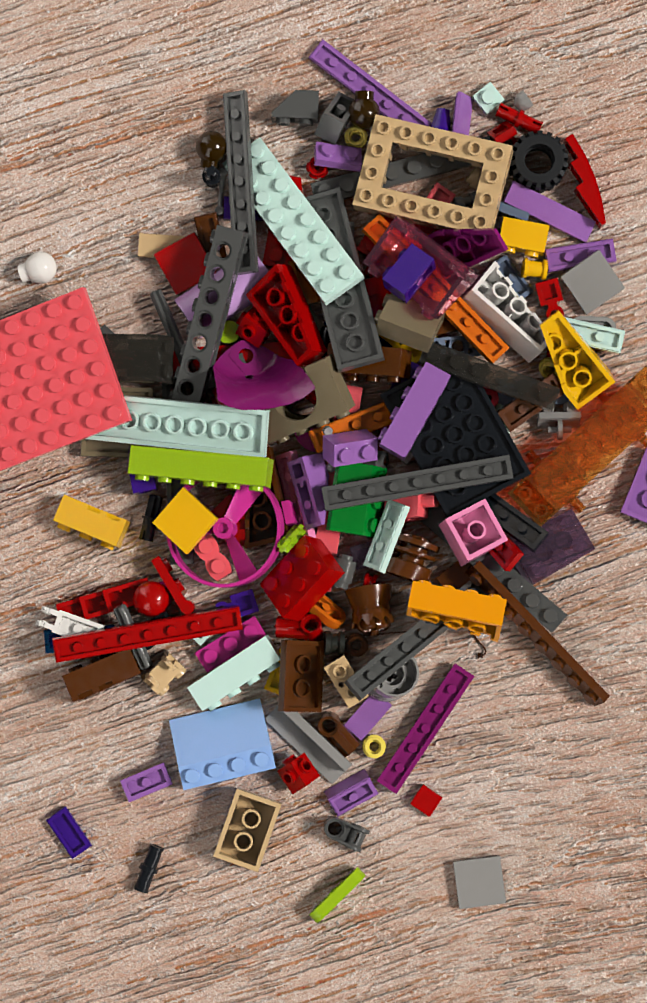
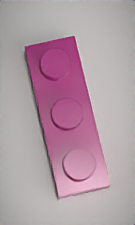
M255 616L242 623L243 630L227 632L195 652L207 673L266 636L265 631Z

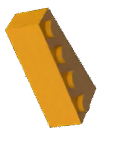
M425 580L413 581L406 616L434 624L443 621L444 625L448 628L457 630L463 627L468 629L471 635L479 637L481 633L491 636L490 640L498 642L507 599H503L496 594H479L471 589L465 591L457 590L450 585H432L431 582Z

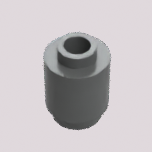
M340 554L339 558H334L345 573L333 586L348 590L349 584H352L357 563L352 562V556Z

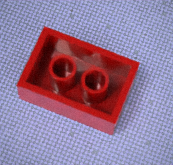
M304 535L261 581L260 586L282 618L300 621L345 572L321 539Z

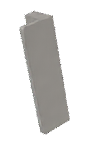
M277 706L266 717L265 720L300 754L305 752L313 766L330 783L333 784L352 766V763L298 712L278 711Z

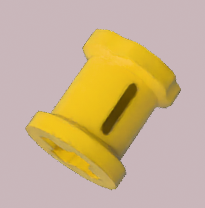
M527 257L523 258L521 278L531 276L540 277L541 280L546 279L548 272L547 259L532 261L528 260Z

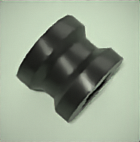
M325 631L324 654L329 655L331 652H335L338 655H344L345 632L339 631L337 634H332L330 631Z

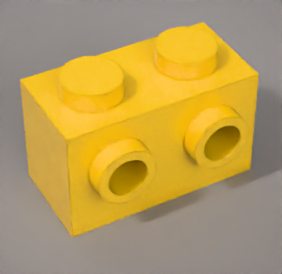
M503 217L499 234L508 248L503 253L515 254V251L525 253V257L537 259L538 256H543L550 225Z

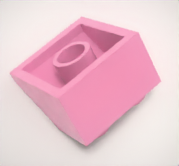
M486 499L448 517L439 524L442 533L461 566L508 541Z

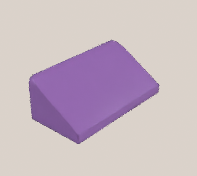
M459 91L455 97L451 132L469 135L473 99Z
M365 769L324 791L337 817L379 794Z

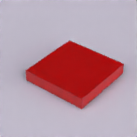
M195 232L154 253L157 262L176 295L198 284L200 276L205 273L204 259L206 251Z

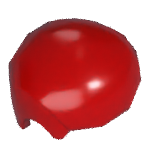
M154 581L140 584L133 593L134 607L140 614L145 616H158L166 610L170 602V594L166 586Z

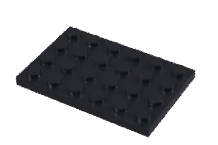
M464 351L435 365V367L450 374L451 377L410 452L420 470L509 455L513 479L434 493L447 518L531 475ZM410 378L380 394L390 415L396 406L401 407L404 401L401 399L403 392L407 386L412 387L416 379Z

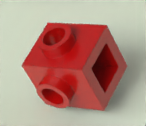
M253 306L247 313L243 312L238 318L237 324H239V327L235 334L259 348L268 339L272 331Z
M305 752L298 757L292 754L282 761L284 766L277 770L292 795L320 776Z

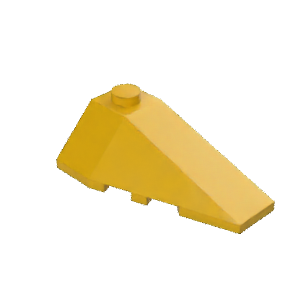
M559 310L540 323L562 390L577 410L615 383L611 371Z

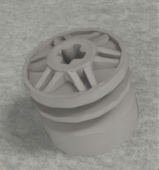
M414 657L390 676L393 679L390 681L386 679L369 694L378 701L391 702L400 699L413 690L419 678V668Z

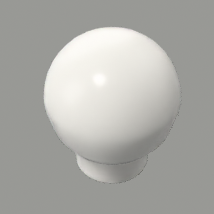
M35 252L27 258L25 263L18 265V273L23 283L28 281L37 284L48 283L54 278L57 271L54 258L46 252Z

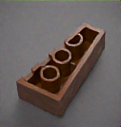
M268 446L265 458L274 460L270 490L277 498L282 509L281 501H285L274 451L272 447ZM264 491L246 512L244 549L273 544L276 541V514L269 497ZM284 518V536H285L286 533L291 529V527H289V526L286 525V523H285V518Z

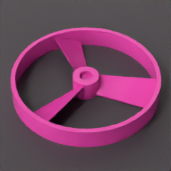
M184 485L183 487L190 491L194 486ZM240 486V490H236L224 518H219L206 533L215 534L218 538L226 540L239 581L229 584H217L199 577L184 563L176 544L167 537V543L175 562L192 579L212 587H239L261 577L275 562L279 555L277 543L284 537V517L280 504L269 488H263L275 510L277 536L269 558L259 570L255 568L235 538L237 522L262 493L249 491V486Z

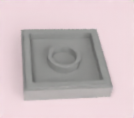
M600 250L595 251L560 276L586 315L625 289Z
M500 855L453 861L459 909L506 903Z

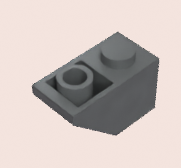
M295 90L272 111V122H276V125L279 126L299 123L300 126L305 127L318 123L319 91Z

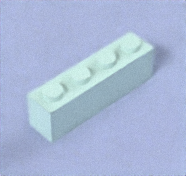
M266 635L188 686L187 689L202 711L208 708L211 712L222 704L220 700L228 695L231 699L240 693L241 689L239 687L246 682L250 686L261 679L259 674L266 669L270 673L280 666L278 662L280 661V652L269 635Z

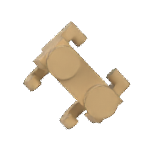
M168 650L163 652L164 655L161 657V660L150 672L147 671L146 674L143 673L140 676L159 696L164 695L169 690L170 686L168 684L174 678L179 679L186 672V668Z

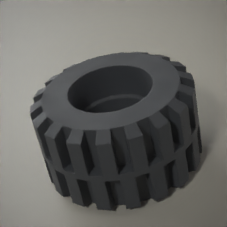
M538 130L534 134L531 131L526 136H521L513 146L514 152L509 169L510 176L514 178L513 181L538 191V193H544L545 190L550 191L555 185L557 186L568 167L567 160L569 158L568 153L565 152V145L560 144L561 139L557 136L553 138L550 132L543 134L542 130ZM531 151L546 153L552 163L550 170L542 174L530 171L525 164V156Z

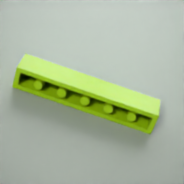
M131 445L128 474L134 475L135 480L149 481V477L158 478L157 482L172 483V479L180 480V484L194 486L196 481L203 482L205 487L217 488V484H226L227 489L240 490V486H249V491L263 492V488L271 489L274 460L265 457Z

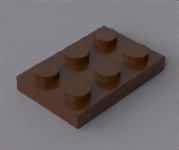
M281 640L278 711L322 713L325 642Z

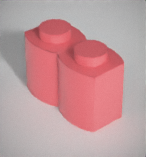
M206 534L194 547V550L205 561V566L210 576L219 582L231 575L233 569L229 560L220 553V547L215 538L210 534Z

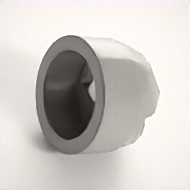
M523 90L514 98V105L518 110L525 111L534 105Z

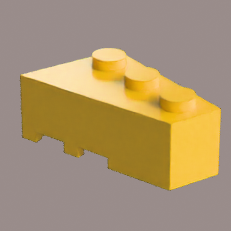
M63 495L53 521L58 522L57 528L70 532L71 528L80 532L79 537L92 541L94 537L101 540V546L113 550L114 546L121 547L131 523L128 520L119 518L67 495Z

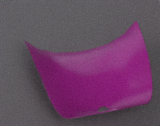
M241 340L231 346L213 365L217 400L228 407L240 410H266L289 405L304 398L315 389L314 384L300 366H297L293 360L280 357L262 345L257 348L246 340ZM242 349L252 351L253 359L251 362L243 363L239 359V352ZM253 375V378L248 379L245 376Z

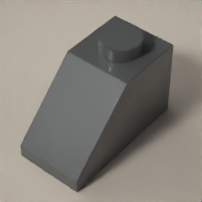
M338 92L324 111L315 135L335 145L350 121L349 106L354 99Z

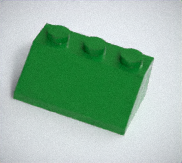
M362 463L335 467L333 485L383 477L387 475V469ZM383 502L329 511L326 530L373 538L380 521Z

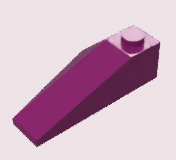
M497 228L439 229L422 238L444 279L508 249Z

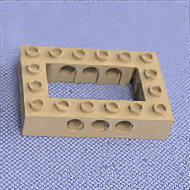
M376 114L352 205L357 211L374 215L381 214L383 217L438 230L494 228L514 152L513 146ZM394 143H397L399 148L405 151L411 149L424 152L427 156L433 154L446 157L449 161L453 162L454 160L471 163V166L474 167L483 166L473 207L468 208L382 188L383 183L386 184L387 181L386 172L389 161L392 162L391 152Z

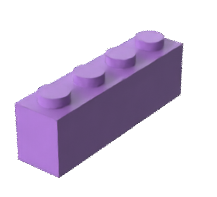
M425 362L423 367L418 366L412 377L416 379L412 387H406L401 396V399L404 400L401 407L396 406L389 418L393 420L389 428L384 427L378 437V440L381 441L380 448L405 460L451 377L450 374L428 362Z

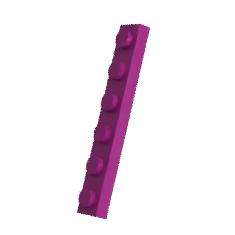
M454 663L377 779V782L395 794L398 793L475 677L474 675Z

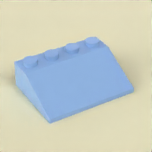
M260 698L217 708L211 712L209 710L169 720L183 790L276 768Z

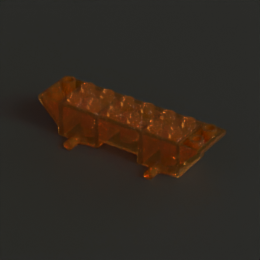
M647 366L640 370L617 393L609 396L603 391L597 395L603 402L600 408L550 455L541 459L533 449L525 455L535 466L531 474L522 479L507 494L539 526L542 527L563 506L569 503L578 513L582 512L586 506L577 498L580 490L631 443L639 441L645 448L647 447V436L645 435L647 432Z

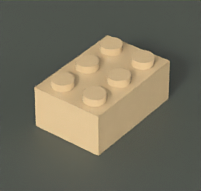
M237 787L213 857L258 872L282 802Z

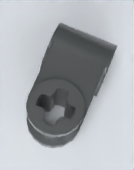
M336 816L327 818L323 826L326 835L330 839L360 853L365 836L370 833V830ZM332 822L341 824V830L336 834L328 831V826Z

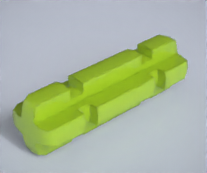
M295 524L277 543L280 553H288L306 533L303 529L304 525L300 524L298 526Z

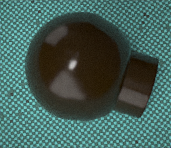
M355 91V100L349 106V120L354 126L361 129L371 128L375 115H380L379 105L374 100L373 91Z
M207 131L198 138L196 152L201 158V168H208L213 165L218 169L219 161L226 156V139L219 132Z

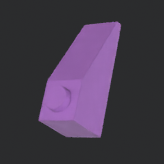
M323 453L302 456L287 462L306 530L324 525L326 511L322 487L328 486L329 474Z

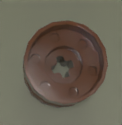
M400 533L398 541L401 542V545H396L394 551L398 552L397 557L391 556L386 573L412 582H418L419 580L429 581L432 570L423 566L424 561L436 562V558L427 555V552L438 553L440 547L425 538L410 533Z

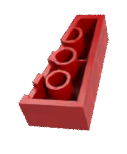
M275 264L246 296L297 366H307L311 362L320 359L327 350L292 266Z

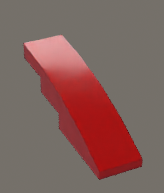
M572 133L564 139L563 144L574 159L568 168L580 184L573 192L591 218L596 221L597 227L601 229L606 223L601 194L587 157Z
M148 578L55 604L57 611L62 610L87 620L113 613V609L121 604H125L127 608L134 606L133 593L140 584L147 582Z

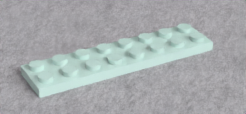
M259 137L252 142L251 157L255 210L324 304L328 305L364 280V275L263 140ZM226 160V161H225L224 163H222V164H223L224 168H225V169L227 170V172H228V169H227V160Z
M124 395L132 421L86 438L90 440L202 452L266 457L270 410H240L219 404Z

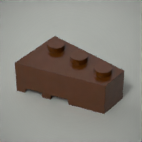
M125 650L114 652L113 655L106 658L103 655L97 656L90 660L91 664L84 667L81 664L68 669L69 673L63 675L62 678L72 701L77 702L142 674V671L132 651Z

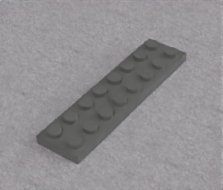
M340 187L305 197L362 273ZM364 280L328 305H325L320 298L339 373L385 360Z

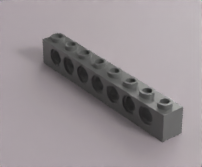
M217 225L216 229L212 230L210 236L212 246L204 259L206 269L198 282L200 292L192 305L194 315L186 328L188 338L180 351L182 361L180 367L178 366L175 371L174 380L177 381L175 388L170 391L168 398L170 400L205 403L213 373V365L218 354L249 233ZM227 245L230 253L227 257L222 258L220 249ZM221 268L224 276L221 280L216 281L214 272ZM215 291L218 299L215 303L211 304L208 301V295L210 292ZM209 314L212 322L209 326L205 327L202 323V318L204 315ZM199 337H204L206 345L200 350L196 346V341ZM196 359L200 364V368L194 373L190 368V364ZM188 382H191L194 386V391L191 395H187L184 390Z

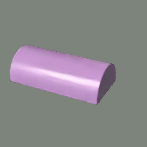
M259 257V272L238 275L226 321L252 304L246 294L268 273L267 268ZM221 268L214 274L216 281L221 280L224 276ZM198 284L174 300L188 322L193 319L192 305L200 292ZM215 291L210 292L208 295V301L213 304L218 299ZM209 314L204 315L202 318L203 325L207 327L212 322Z

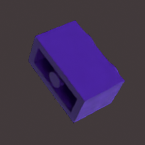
M411 244L407 249L404 248L398 255L397 262L393 266H389L383 273L384 288L407 304L436 269L434 258L414 244Z

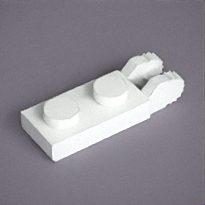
M42 606L40 611L47 615L56 616L55 624H49L44 620H37L35 624L52 630V633L61 636L101 630L105 627L68 612L57 611Z

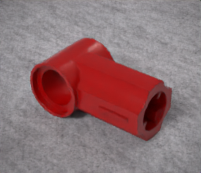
M307 614L300 621L285 619L282 616H278L276 619V638L320 641L323 637L321 620L317 615ZM310 627H316L315 630H307Z

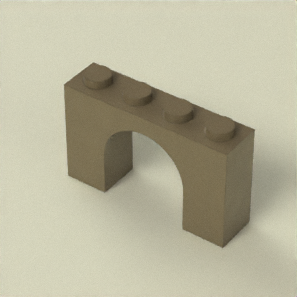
M332 354L311 362L304 367L308 377L315 386L316 405L311 414L299 415L290 411L286 406L268 409L270 410L268 444L274 441L277 444H281L289 440V435L296 433L297 436H300L310 431V426L316 424L317 428L328 424L330 422L329 418L336 416L337 419H340L350 414L349 410L355 406V403L341 373L337 369Z

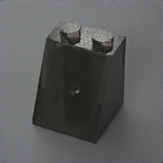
M102 334L121 385L172 384L174 337L160 334Z

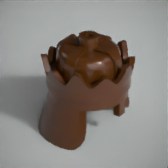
M371 584L345 590L347 600L353 612L351 629L357 628L362 633H369L370 637L379 636V631L387 630L391 623L395 622L390 609L393 585Z

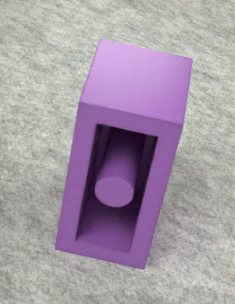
M367 429L323 435V458L333 467L378 460V438Z

